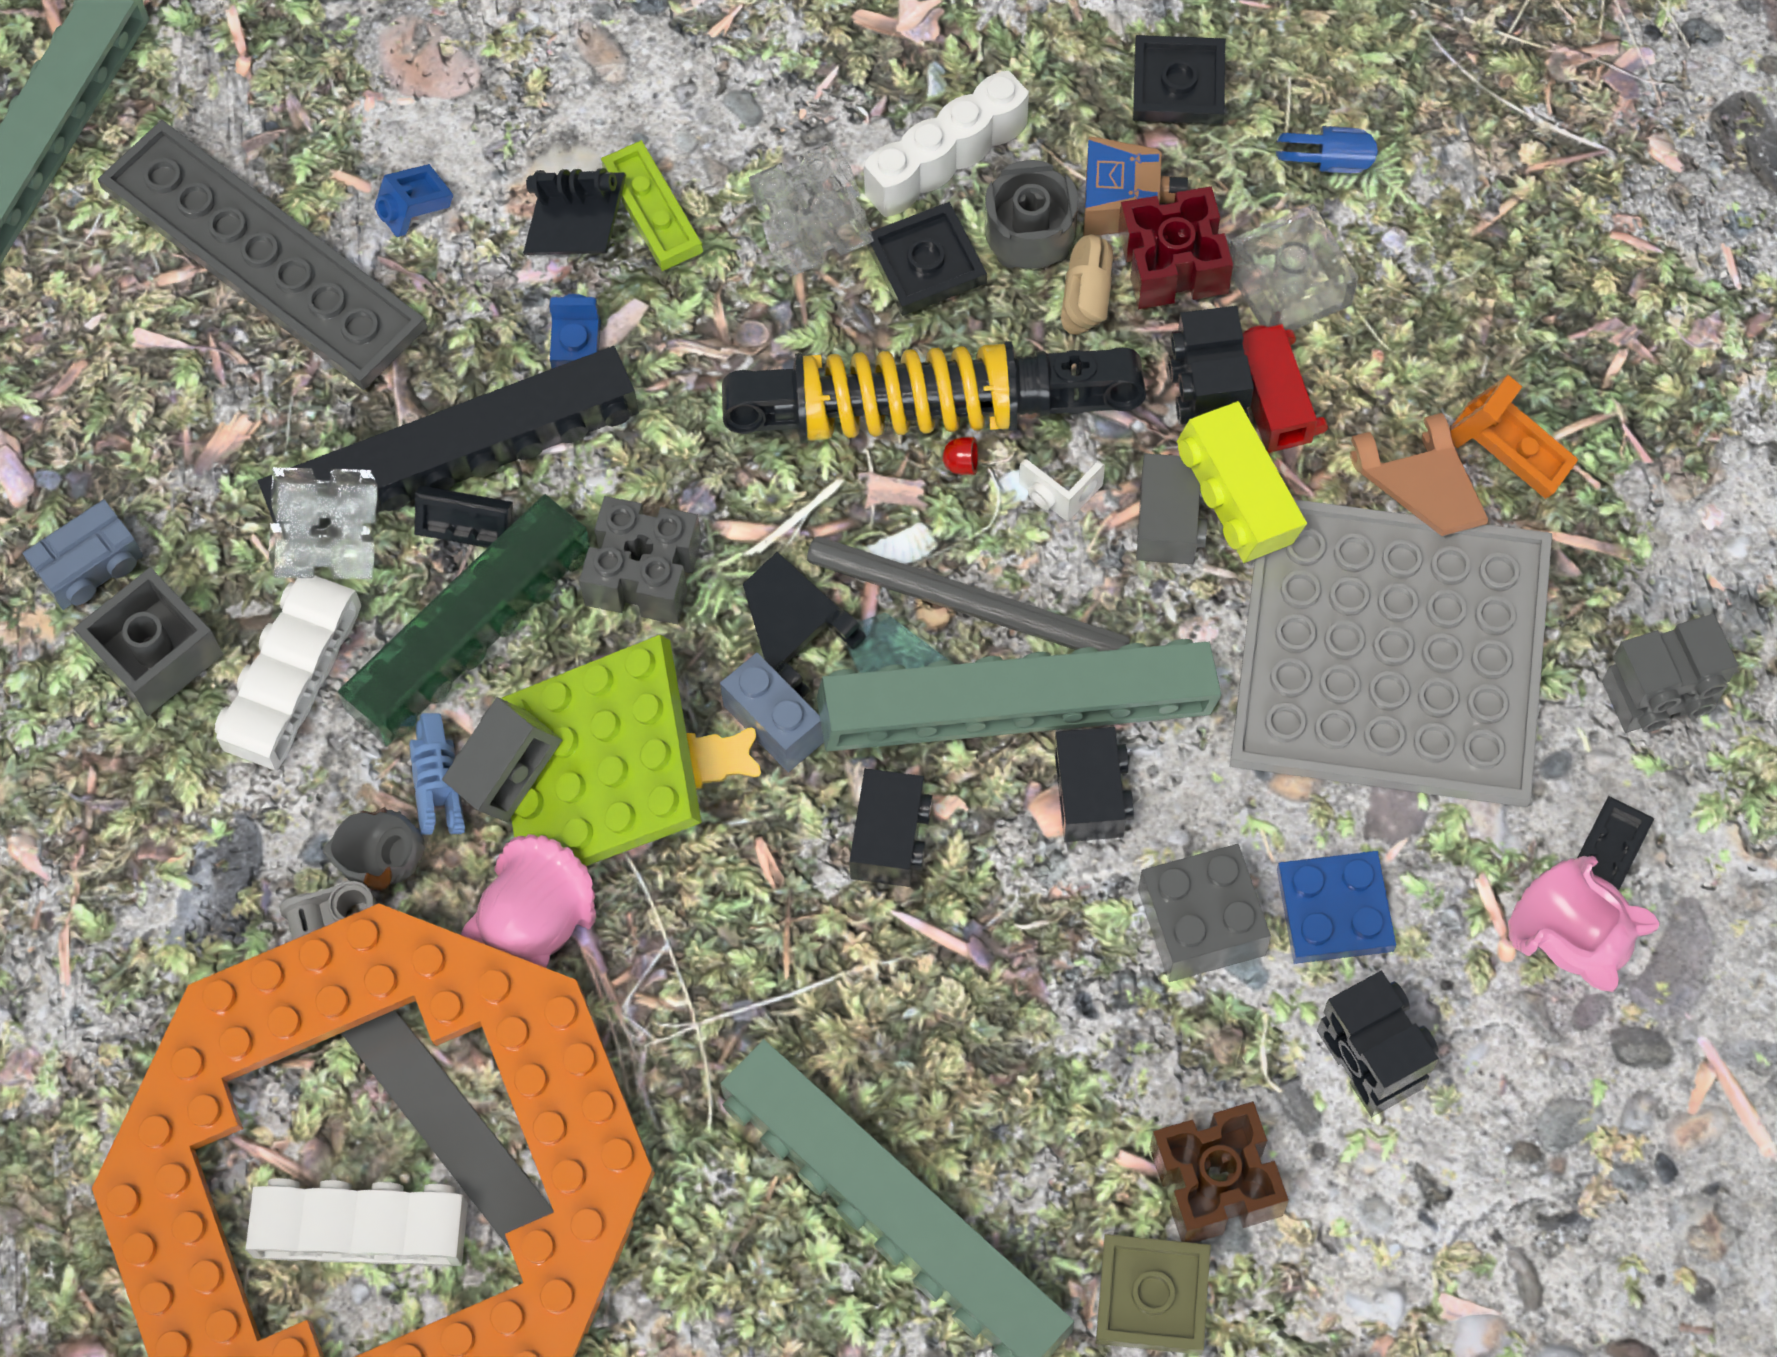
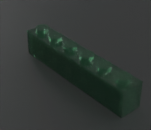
M546 494L541 496L337 691L345 711L386 747L396 737L401 738L408 734L415 726L418 716L431 703L437 704L442 701L450 692L452 683L465 670L470 671L476 668L486 656L487 649L500 636L506 637L510 635L519 625L521 616L530 607L544 602L553 592L555 583L568 571L573 572L585 562L588 549L591 547L586 527Z

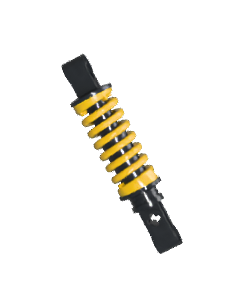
M1004 341V344L982 345L974 360H972L970 352L964 346L954 348L950 361H946L945 355L940 348H931L923 363H921L920 357L914 349H908L903 352L900 364H895L891 352L881 351L876 357L874 373L871 372L868 357L863 352L853 354L849 374H846L841 356L830 354L826 359L824 376H820L818 368H822L821 355L803 356V353H795L793 369L737 370L729 373L722 381L723 423L727 429L739 434H749L755 431L797 429L801 444L808 443L810 440L830 439L835 429V418H840L842 431L847 438H854L859 434L861 416H865L868 431L873 437L883 434L886 415H889L893 429L898 435L908 433L911 420L918 421L919 429L924 434L931 433L934 430L935 419H943L946 431L955 432L960 427L961 417H968L971 429L977 431L984 428L985 416H990V430L1008 429L1009 431H1016L1020 415H1025L1026 413L1028 415L1036 413L1040 418L1049 417V414L1057 413L1080 414L1090 411H1129L1139 407L1146 398L1141 357L1133 349L1119 347L1111 350H1070L1062 353L1035 351L1033 356L1025 355V357L1016 355L1012 341ZM1072 364H1076V376L1072 375ZM1074 388L1078 389V400H1074Z

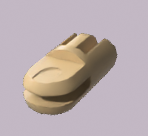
M1097 235L1083 236L1076 243L1071 253L1069 269L1066 273L1061 313L1063 328L1069 334L1079 335L1107 320L1112 281L1113 250L1112 246L1105 239H1100Z

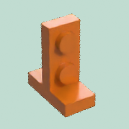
M1506 375L1468 402L1449 428L1452 442L1456 448H1459L1474 438L1546 499L1556 492L1579 459L1511 403L1523 386L1510 375Z

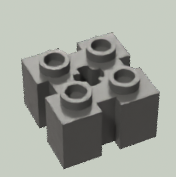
M604 496L594 529L598 548L589 547L579 579L585 606L623 613L625 603L639 606L640 615L643 618L678 625L688 592L685 572L693 574L702 542L698 514L660 507L658 517L644 515L642 503Z
M1713 613L1677 624L1672 631L1660 634L1659 630L1621 641L1613 657L1616 664L1609 666L1602 683L1625 733L1642 728L1643 732H1652L1666 726L1671 721L1670 715L1678 713L1679 716L1687 714L1689 718H1698L1713 711L1717 707L1716 704L1724 690L1728 687L1727 682H1730L1739 665Z

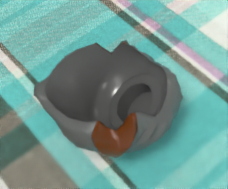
M385 807L374 812L362 810L360 813L348 816L339 825L332 839L323 846V853L342 872L345 878L349 881L363 883L370 890L374 891L385 890L388 886L401 883L409 878L416 871L425 850L424 837L420 834V830L406 816L402 815L400 811L394 812L393 810H387Z

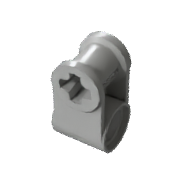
M348 881L314 893L293 896L282 902L279 907L281 916L288 920L291 937L294 940L346 918L347 911L357 903H365V909L378 904L370 889L363 883Z

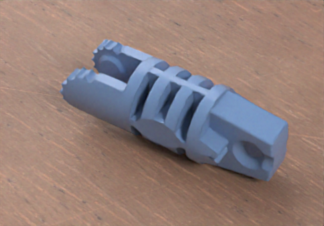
M422 713L420 720L417 721L415 726L416 740H410L409 743L420 834L432 835L436 823L434 806L443 805L445 806L446 823L449 833H465L461 796L442 780L455 758L453 740H446L440 713Z

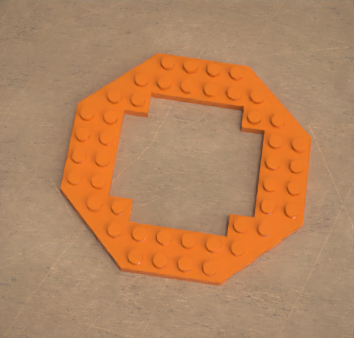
M378 903L189 984L92 1186V1191L148 1357H324L313 1323L309 1320L261 1339L195 1150L243 1130L227 1084L228 1081L414 1001L418 1004L430 1039L436 1046L477 1028H483L554 1213L505 1233L521 1275L522 1284L355 1357H575L584 1334L588 1333L604 1295L603 1290L612 1268L618 1262L633 1227V1219L643 1195L647 1193L655 1175L578 981Z

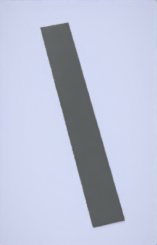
M396 1010L341 1033L509 1249L510 1246L505 1233L554 1213L548 1202Z

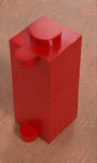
M1283 324L1271 327L1258 325L1249 328L1243 333L1244 354L1248 357L1254 387L1251 409L1266 451L1271 453L1312 443L1315 435L1322 434L1328 430V425L1324 417L1316 418L1291 349V345L1296 342L1294 331L1291 329L1285 330Z

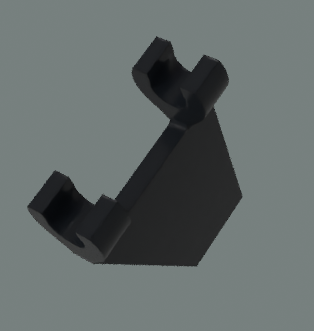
M776 552L743 583L764 660L802 698L811 690L802 682V676L788 662L827 626L852 650L866 638L865 633L858 628L860 626L859 623L848 612L832 602L779 552Z

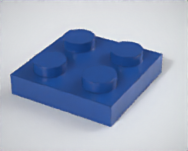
M1378 851L1278 863L1276 870L1293 964L1394 952L1396 941Z

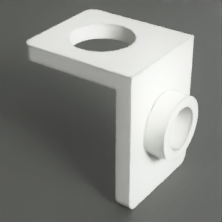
M1024 459L1020 464L1019 484L1028 491L1030 498L1036 505L1044 510H1053L1068 522L1102 487L1105 465L1097 461L1067 491L1030 461Z

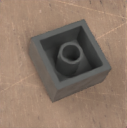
M151 567L73 628L87 653L147 717L224 655L210 628Z
M1239 843L1141 870L1138 892L1168 982L1266 955L1271 934Z

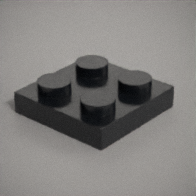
M1136 35L1133 121L1223 124L1226 38Z
M950 201L865 233L866 245L902 316L987 284V273Z

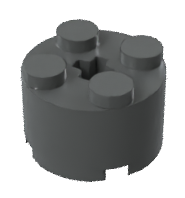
M1024 160L1008 165L1001 170V175L993 183L991 181L985 196V236L989 247L1003 266L1008 268L1036 269L1062 262L1068 257L1069 250L1076 237L1078 193L1072 179L1066 174L1064 177L1053 170V165L1047 162Z

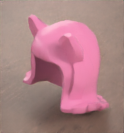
M528 834L526 837L518 836L513 838L509 843L505 844L503 852L496 859L494 870L498 877L483 892L477 912L465 924L461 935L547 968L550 955L564 946L572 935L576 924L589 930L595 923V892L592 888L593 883L587 866L583 865L580 859L574 857L573 851L570 848H563L561 843L553 838L549 839L543 835L538 837Z
M1582 856L1576 859L1570 858L1567 861L1563 860L1554 865L1550 870L1543 872L1539 878H1536L1530 887L1526 888L1521 900L1517 901L1512 916L1508 921L1509 939L1512 941V946L1526 956H1530L1537 948H1540L1563 970L1581 975L1594 988L1614 992L1618 987L1619 981L1617 971L1630 960L1634 952L1636 939L1638 936L1648 935L1657 931L1660 923L1648 909L1630 906L1613 884L1593 874L1591 868L1598 863L1596 857Z

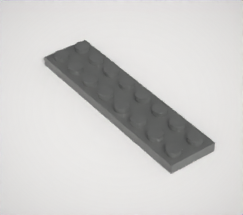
M163 120L159 121L97 179L101 188L362 390H365L427 328L423 316Z

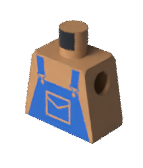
M1089 137L1083 236L1118 233L1120 206L1123 201L1158 196L1159 204L1174 203L1175 192L1188 190V177L1161 176L1162 153L1158 149L1098 137Z

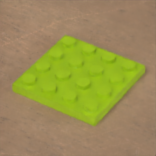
M657 635L501 698L527 710L562 739L511 816L514 838L518 836L526 837L528 834L538 837L543 835L549 839L553 838L560 842L563 848H570L573 851L574 857L580 859L583 865L588 866L702 823L671 641L666 637Z

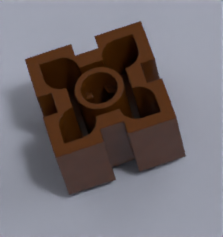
M1254 1101L1213 1113L1208 1129L1197 1131L1192 1119L1153 1131L1149 1149L1162 1187L1175 1184L1177 1190L1173 1191L1169 1207L1181 1242L1196 1243L1223 1235L1228 1219L1239 1216L1243 1228L1283 1216L1289 1199L1275 1161L1265 1164L1261 1163L1260 1158L1263 1155L1268 1140ZM1210 1167H1218L1220 1174L1228 1172L1229 1175H1227L1226 1181L1212 1179L1208 1175Z

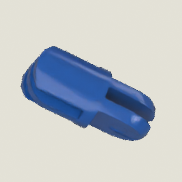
M1322 126L1320 135L1280 133L1276 141L1319 144V153L1276 151L1278 160L1318 163L1319 172L1360 173L1370 168L1375 162L1378 153L1377 143L1372 135L1354 127Z

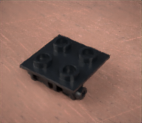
M606 168L584 172L581 169H573L571 172L568 169H562L558 175L556 173H546L544 170H537L534 175H529L526 180V187L530 194H535L537 200L523 251L524 255L607 253L626 179L625 172H608Z

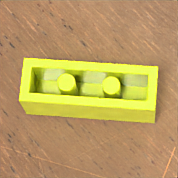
M1237 401L1189 419L1176 441L1178 443L1179 455L1183 463L1192 469L1200 483L1203 500L1208 507L1214 509L1221 521L1224 537L1228 545L1238 552L1243 563L1292 545L1307 525V522L1240 402Z

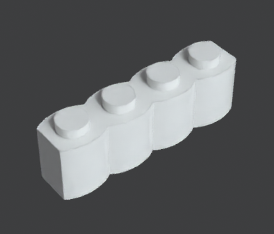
M1001 71L987 77L976 87L973 94L958 97L945 105L937 118L926 119L915 124L903 135L901 141L886 144L874 151L864 163L865 196L884 217L894 216L907 210L916 202L920 193L940 188L953 177L957 169H964L978 163L989 153L992 146L1001 145L1016 138L1028 123L1029 91L1010 71Z
M304 571L299 575L295 583L290 582L284 589L280 601V607L283 609L273 624L268 623L263 629L259 639L260 654L252 665H246L241 671L237 682L239 695L230 707L225 706L221 710L215 723L216 739L223 751L275 771L279 769L289 753L297 730L310 712L319 687L331 671L340 646L352 630L361 608V602L356 590Z
M275 1178L268 1180V1186L253 1187L245 1249L253 1258L287 1261L309 1260L341 1263L362 1262L394 1265L462 1266L468 1203L462 1194L455 1193L456 1188L453 1186L428 1184L424 1186V1192L409 1193L403 1192V1185L391 1182H376L372 1184V1190L356 1191L351 1190L352 1184L348 1182L325 1180L320 1182V1188L302 1189L298 1181Z

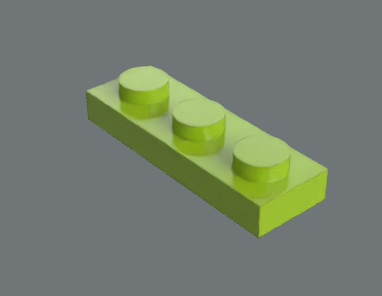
M642 140L601 158L602 168H606L608 172H625L626 179L621 201L661 271L703 253L699 237Z

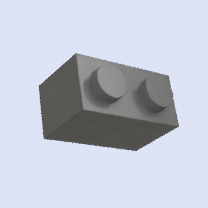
M1144 453L1137 534V561L1193 565L1196 547L1205 548L1207 519L1198 518L1199 504H1207L1203 500L1200 489L1201 485L1194 472L1183 463L1180 456Z
M496 697L490 708L483 714L480 723L462 750L455 756L452 765L442 780L476 810L508 822L562 739L527 710Z

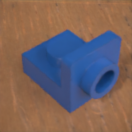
M427 164L384 175L376 199L375 210L379 218L387 224L394 235L400 237L407 234L412 217L449 208L454 194L431 165Z
M568 294L564 297L550 298L549 308L552 317L551 368L553 369L598 352L601 320L596 298L580 294Z

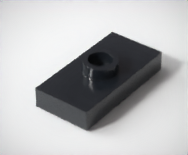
M420 485L415 493L414 535L507 551L512 538L513 502Z
M1608 796L1577 858L1582 856L1596 857L1598 863L1591 868L1593 874L1613 884L1619 891L1655 818Z

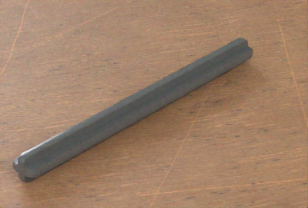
M820 536L813 539L808 549L807 561L810 564L1070 649L1078 650L1093 647L1097 648L1098 651L1118 650L1122 646L1130 644V639L1127 636Z

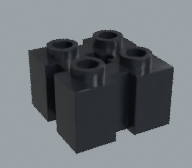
M1237 306L1180 312L1178 331L1171 332L1173 355L1168 356L1171 384L1178 383L1180 396L1176 397L1175 400L1179 425L1187 424L1189 419L1237 401L1240 402L1249 418L1247 408L1251 407L1254 387L1248 357L1244 354V338Z
M1382 970L1329 998L1324 1009L1325 1017L1321 1018L1317 1028L1318 1034L1337 1064H1342L1351 1079L1350 1085L1371 1118L1424 1089L1430 1077L1428 1073L1433 1071L1439 1059L1436 1055L1438 1053V1046L1433 1035L1424 1025L1419 1027L1416 1023L1412 1025L1405 1014V1011L1410 1009L1409 1000L1405 992L1397 982L1393 981L1390 983Z

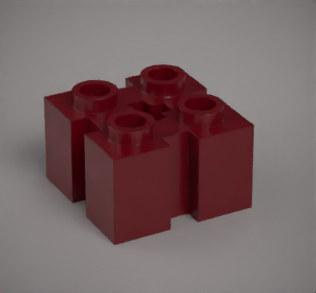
M1212 186L1175 192L1174 203L1160 205L1158 196L1121 202L1118 233L1126 263L1132 262L1130 280L1138 310L1175 303L1177 292L1190 290L1192 300L1229 294L1233 261L1225 233L1218 234L1220 214Z

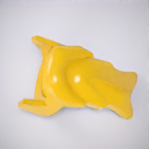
M747 728L734 736L724 738L717 734L697 738L695 733H686L696 790L703 788V783L723 782L727 776L744 775L755 778L761 775L759 764L749 755L756 739L754 728Z

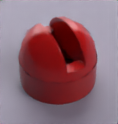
M975 437L955 438L945 446L942 461L946 469L953 474L976 475L978 469V446Z

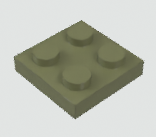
M1105 1234L1095 1344L1202 1355L1205 1340L1211 1245Z

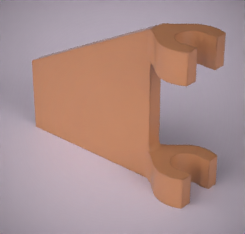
M1443 413L1424 417V424L1428 431L1422 433V441L1428 452L1381 463L1376 442L1371 432L1352 436L1351 441L1355 451L1350 452V458L1355 470L1439 535L1444 536L1488 523V517L1454 448L1449 425Z

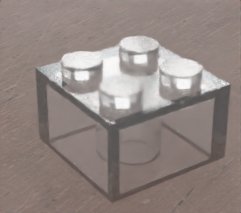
M1314 204L1230 240L1229 250L1233 261L1232 279L1260 325L1271 327L1283 324L1285 330L1291 329L1294 331L1352 305L1359 276Z

